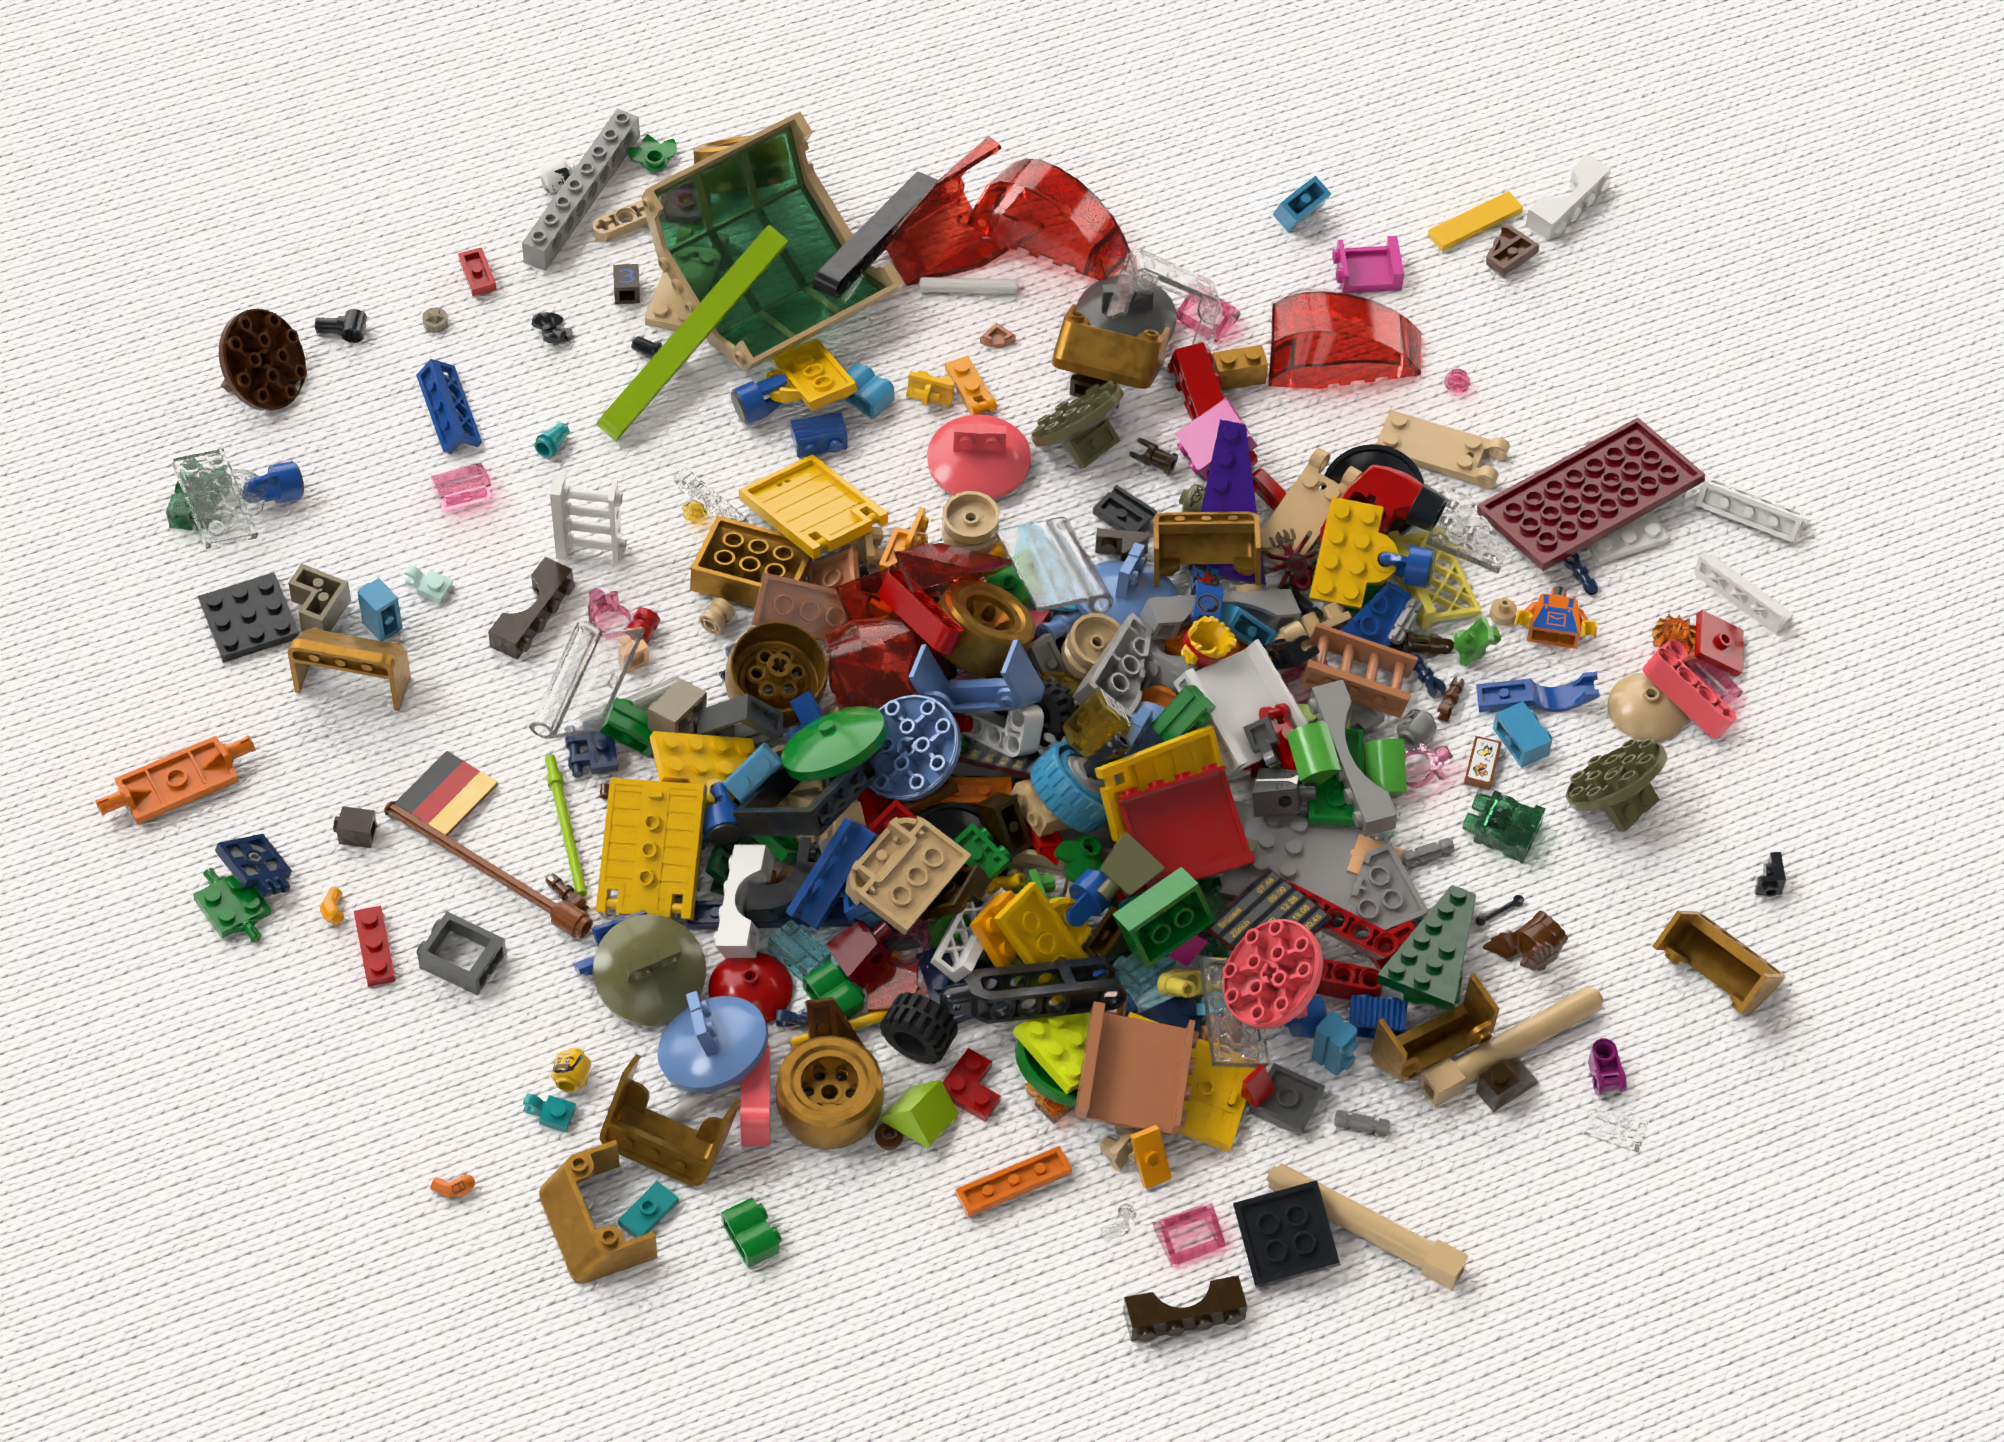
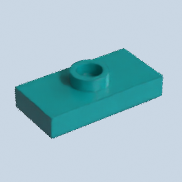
M656 1181L618 1219V1225L634 1238L648 1234L679 1203V1197Z

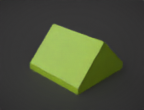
M937 1080L911 1086L881 1116L880 1121L924 1147L929 1148L958 1118L959 1113L942 1081Z

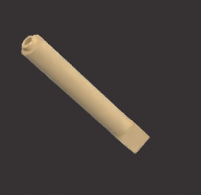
M1591 986L1583 987L1493 1037L1485 1044L1475 1047L1454 1060L1449 1057L1423 1071L1419 1087L1434 1107L1443 1104L1462 1093L1464 1086L1477 1080L1480 1074L1499 1062L1511 1061L1599 1012L1602 1009L1603 1003L1601 993L1598 989Z
M1283 1163L1278 1167L1274 1165L1266 1178V1181L1270 1182L1268 1188L1274 1192L1315 1181ZM1318 1182L1329 1221L1422 1269L1421 1275L1451 1291L1454 1289L1466 1269L1468 1254L1439 1239L1434 1243Z

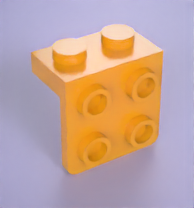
M919 508L910 530L894 527L879 563L880 572L887 573L889 569L896 570L910 578L913 569L917 570L921 558L920 551H925L928 543V535H925L929 524V518L925 517L926 508Z

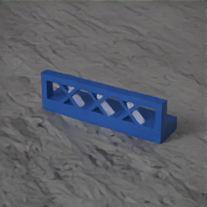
M430 359L416 374L443 452L452 454L461 443L479 447L482 444V440L455 366ZM463 429H465L470 435L465 434Z
M845 817L785 912L792 917L801 919L812 928L819 930L845 890L847 878L853 864L875 842L878 835L858 821Z

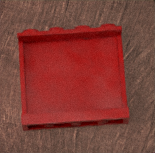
M1217 762L1201 767L1202 772L1191 775L1190 771L1174 775L1175 780L1165 783L1164 779L1148 783V789L1138 791V788L1134 787L1121 792L1122 797H1119L1116 801L1126 832L1165 867L1143 885L1145 891L1180 867L1197 881L1252 864L1256 861L1253 850L1250 851L1225 774V765L1218 767Z

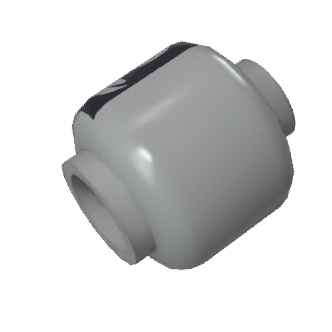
M1413 709L1403 717L1396 730L1398 739H1404V746L1406 748L1422 749L1436 734L1437 726L1431 713L1426 710Z

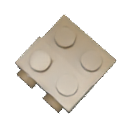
M1031 779L1015 784L1010 795L1016 796L1023 817L1039 837L1058 830L1071 828L1046 807L1036 793Z

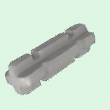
M1417 598L1408 600L1405 610L1401 612L1394 625V629L1388 635V639L1395 645H1399L1404 641L1406 632H1409L1417 618V613L1423 607L1422 602L1418 601Z
M1447 837L1439 840L1437 844L1435 841L1417 847L1415 851H1412V849L1405 851L1401 855L1403 864L1406 867H1412L1417 865L1418 861L1424 863L1441 857L1442 853L1444 856L1451 854L1455 850L1454 843Z
M1337 1110L1335 1113L1334 1125L1336 1127L1345 1128V1126H1350L1349 1129L1371 1134L1372 1131H1375L1376 1135L1388 1136L1390 1121L1388 1119L1379 1118L1378 1121L1373 1116L1353 1112L1352 1115H1348V1111Z

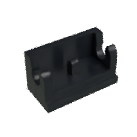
M1308 635L1299 636L1293 641L1277 639L1271 644L1263 645L1268 655L1272 657V663L1276 670L1299 667L1308 659L1320 653L1317 646L1310 647L1306 651L1302 650L1301 643L1309 638Z

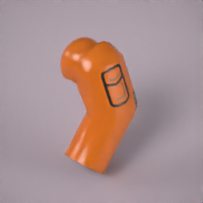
M469 1174L460 1176L450 1182L435 1177L431 1183L430 1190L455 1200L473 1190L475 1179Z

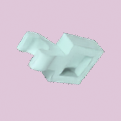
M409 565L404 572L407 575L405 583L418 587L417 595L439 605L442 604L454 586L453 579L429 570L427 575H425L417 567Z

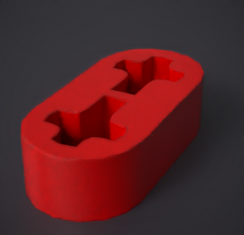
M1259 468L1252 472L1254 492L1275 511L1285 497L1286 492L1264 469Z

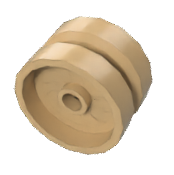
M964 491L949 498L943 506L942 541L944 546L952 554L964 556L968 559H972V555H987L993 549V544L998 542L1000 511L996 502L988 495L978 491Z
M1090 613L1081 616L1074 622L1061 648V659L1066 669L1074 677L1083 680L1121 625L1115 619L1105 614Z

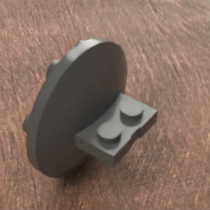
M1114 276L1102 279L1087 288L1077 303L1076 312L1085 314L1091 326L1135 337L1145 330H1154L1161 335L1165 327H1169L1171 329L1168 342L1175 331L1177 315L1171 297L1157 284L1140 277Z

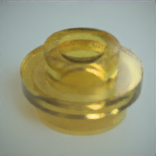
M698 501L684 503L682 507L684 511L683 517L694 523H702L703 519L707 517L708 511L704 508V504Z

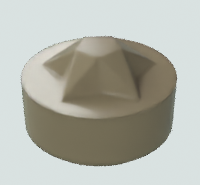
M438 307L427 309L422 315L423 326L429 332L437 333L443 331L448 326L446 311Z

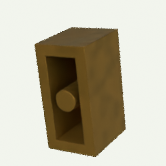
M1262 345L1212 352V367L1214 372H1217L1220 376L1221 390L1266 384L1268 362Z

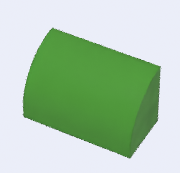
M1315 722L1305 724L1286 734L1300 782L1317 783V786L1341 771L1328 723Z
M1379 739L1364 743L1365 776L1377 786L1388 791L1390 798H1397L1406 793L1404 739Z

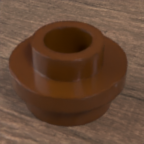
M885 1123L879 1125L875 1131L876 1143L885 1150H894L903 1142L904 1134ZM893 1133L894 1135L892 1137H887L884 1134Z

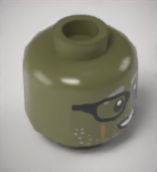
M1193 484L1189 490L1184 489L1179 499V504L1183 505L1182 512H1201L1206 487Z

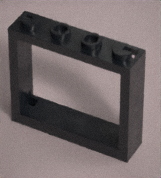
M871 756L855 768L840 775L827 778L834 780L807 807L775 808L801 782V780L789 776L782 763L733 814L743 836H821L879 776V772Z

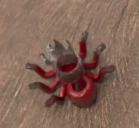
M1283 529L1284 538L1279 532L1275 536L1278 545L1275 544L1272 537H1269V541L1273 548H1278L1285 552V554L1276 555L1266 550H1261V554L1269 559L1284 560L1286 562L1276 567L1265 569L1264 574L1275 573L1285 569L1277 589H1283L1287 578L1290 576L1289 581L1292 587L1300 592L1306 591L1310 588L1313 581L1311 573L1307 570L1315 572L1316 567L1308 565L1307 559L1317 555L1320 547L1308 554H1299L1311 537L1312 531L1307 532L1294 551L1292 548L1296 539L1294 529H1290L1292 539H1290L1289 533Z

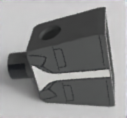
M1259 768L1252 790L1254 817L1299 812L1302 800L1317 799V783L1300 782L1297 770Z

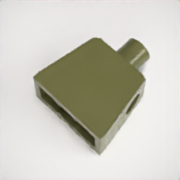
M1125 831L1119 837L1098 870L1106 880L1096 891L1108 902L1118 891L1124 896L1129 897L1165 867Z

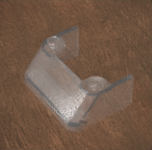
M1136 249L1129 252L1125 257L1106 317L1112 319L1127 314L1134 292L1146 295L1153 292L1156 286L1199 304L1197 312L1200 321L1192 345L1204 342L1206 349L1211 351L1223 313L1215 283L1204 276L1145 250Z

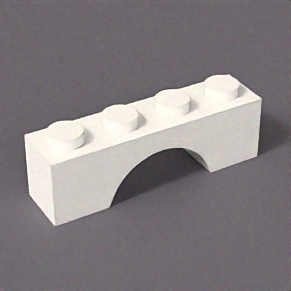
M1585 155L1572 168L1569 184L1574 192L1559 198L1543 195L1528 209L1525 226L1547 240H1550L1556 234H1561L1570 220L1574 221L1585 206L1589 207L1600 192L1603 193L1607 190L1611 182L1609 180L1611 168L1592 156Z
M734 845L733 855L729 857L730 871L728 880L724 883L725 896L723 905L719 908L720 922L718 931L714 934V945L724 958H756L761 932L751 920L745 918L744 909L747 902L749 884L764 885L771 881L775 857L766 845Z

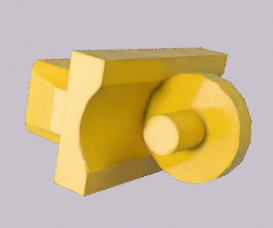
M919 370L917 373L910 371L906 397L922 400V405L928 406L929 403H935L950 407L953 400L955 382L953 378L947 376L937 378L930 376L925 371Z

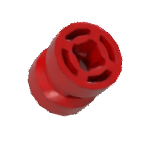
M641 607L634 614V621L628 625L626 635L630 636L635 643L643 639L648 644L653 637L652 631L658 628L661 619L656 612Z

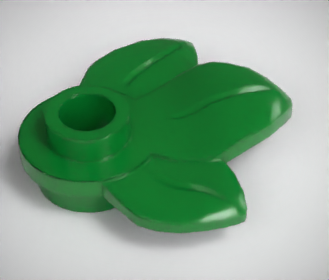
M648 134L641 141L640 147L628 148L630 159L636 163L643 164L644 168L651 172L664 170L668 164L667 160L674 157L677 152L676 141L673 138L660 144Z
M1091 835L1082 836L1077 841L1065 840L1058 845L1054 852L1056 858L1066 862L1065 874L1070 882H1074L1087 869L1098 871L1104 862L1100 857L1101 844L1097 838Z

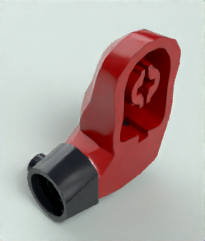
M1379 465L1369 466L1340 497L1342 499L1384 507L1379 530L1384 535L1392 527L1394 520H1405L1406 524L1432 532L1448 501V498L1427 484H1422L1409 474L1391 467ZM1326 520L1324 521L1323 525H1322L1321 528H1320V541H1321V542H1322V538H1323V534H1324V529H1325V525H1326Z

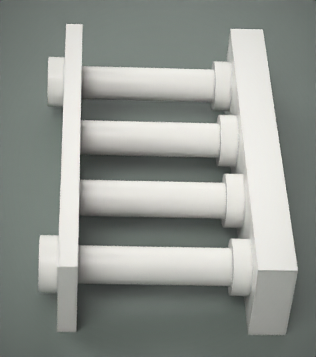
M554 473L550 490V503L556 558L566 559L568 549L581 547L612 551L613 564H619L620 555H625L627 541L622 539L620 507L623 501V491H619L618 480H612L610 492L570 488V485H566L565 474ZM568 500L608 503L609 508L574 505ZM570 515L610 519V524L575 521ZM578 531L611 535V540L574 536V533L571 532Z

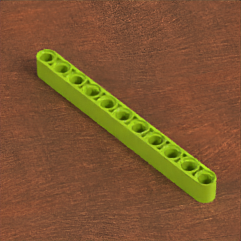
M768 225L597 421L596 426L614 441H617L782 252L789 240L771 225Z

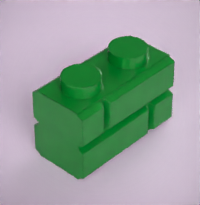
M1188 685L1180 691L1151 723V727L1164 741H1168L1194 731L1198 727H1205L1212 720L1213 716L1211 713L1216 709V706L1204 696L1197 686Z
M616 697L606 708L598 732L647 756L652 751L650 736L653 733L652 730L648 729L647 711L635 707L633 702L628 699Z

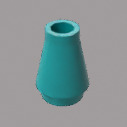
M559 422L556 426L538 435L534 443L536 451L546 458L555 456L565 438L570 434L568 426Z

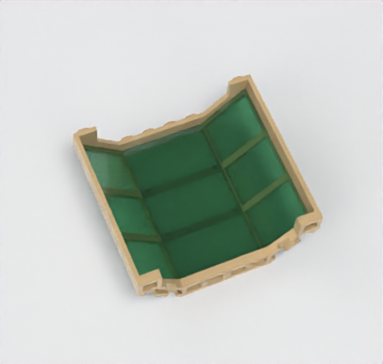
M801 111L646 188L641 197L658 257L659 267L664 273L667 272L671 279V286L674 292L680 294L683 299L684 308L688 315L693 312L768 225H771L789 240L782 252L706 338L710 345L746 372L893 295L904 285L900 275L892 262L882 268L880 266L874 268L870 265L838 299L813 289V281L819 269L853 234L815 173L813 163L807 161L805 151L809 150L807 141L813 131Z

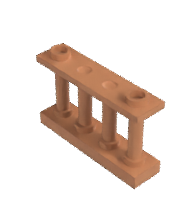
M1316 623L1308 645L1317 646L1320 653L1315 656V660L1308 659L1299 684L1312 688L1343 680L1353 703L1401 719L1411 694L1401 690L1403 677H1410L1418 657ZM1327 651L1343 656L1340 669L1325 665ZM1353 660L1368 665L1365 678L1350 673ZM1378 668L1393 673L1391 687L1375 682Z

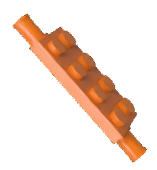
M249 735L228 745L226 743L221 744L217 736H213L114 779L118 791L101 799H96L95 802L98 810L104 816L125 806L129 808L135 822L139 825L239 782V777L232 763H234V759L256 751L254 743Z

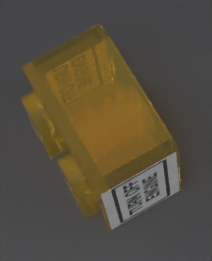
M1098 686L1062 725V728L1070 746L1088 760L1108 740H1111L1114 734L1119 733L1126 736L1131 723L1123 706Z

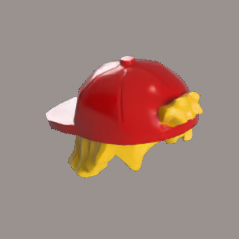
M1203 616L1198 621H1194L1192 627L1184 634L1181 643V657H1185L1187 665L1207 667L1229 656L1232 648L1236 647L1237 639L1234 638L1235 634L1230 632V628L1225 627L1224 622L1219 623V620L1214 618V616L1209 618Z

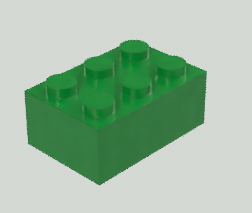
M1182 867L1112 914L1131 953L1147 969L1216 921L1198 882Z

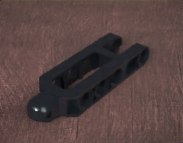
M1098 956L976 969L965 978V983L950 985L942 989L940 1005L944 1010L946 1009L947 1012L953 1015L971 1014L978 1021L992 1024L1090 1013L1094 1001L1105 1003L1104 1011L1115 1010L1125 1003L1127 996L1120 981L1114 979L1115 970L1111 962L1105 957ZM1097 968H1107L1104 975L1100 977L1093 976V972ZM1042 974H1052V978L1048 982H1038ZM1017 976L1025 977L1022 984L1018 986L1011 985L1013 978ZM987 980H997V984L993 988H983ZM1114 989L1118 991V994L1113 999L1104 998L1109 990ZM1059 995L1063 997V1000L1058 1005L1049 1004V1001L1054 996ZM1026 999L1036 1000L1035 1004L1030 1008L1021 1007ZM999 1002L1008 1003L1003 1011L993 1010L994 1006ZM960 1004V1007L958 1009H954L953 1005Z

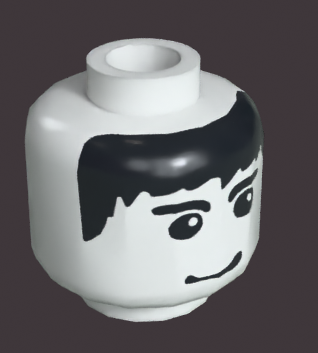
M563 157L544 162L542 169L539 170L543 188L548 189L551 193H557L574 170V164H568L567 160Z

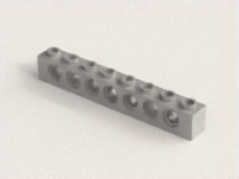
M618 108L523 240L522 252L524 263L544 271L548 269L628 155V148L633 147L640 138L639 116Z

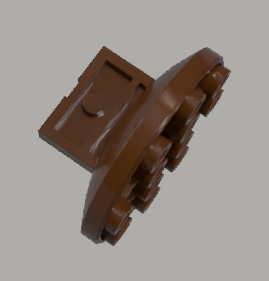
M259 308L240 312L233 316L225 325L220 336L218 348L220 368L224 376L221 387L227 392L232 391L244 404L260 411H275L291 404L300 393L307 376L305 355L297 331L292 329L278 314ZM300 380V387L297 391L295 384Z

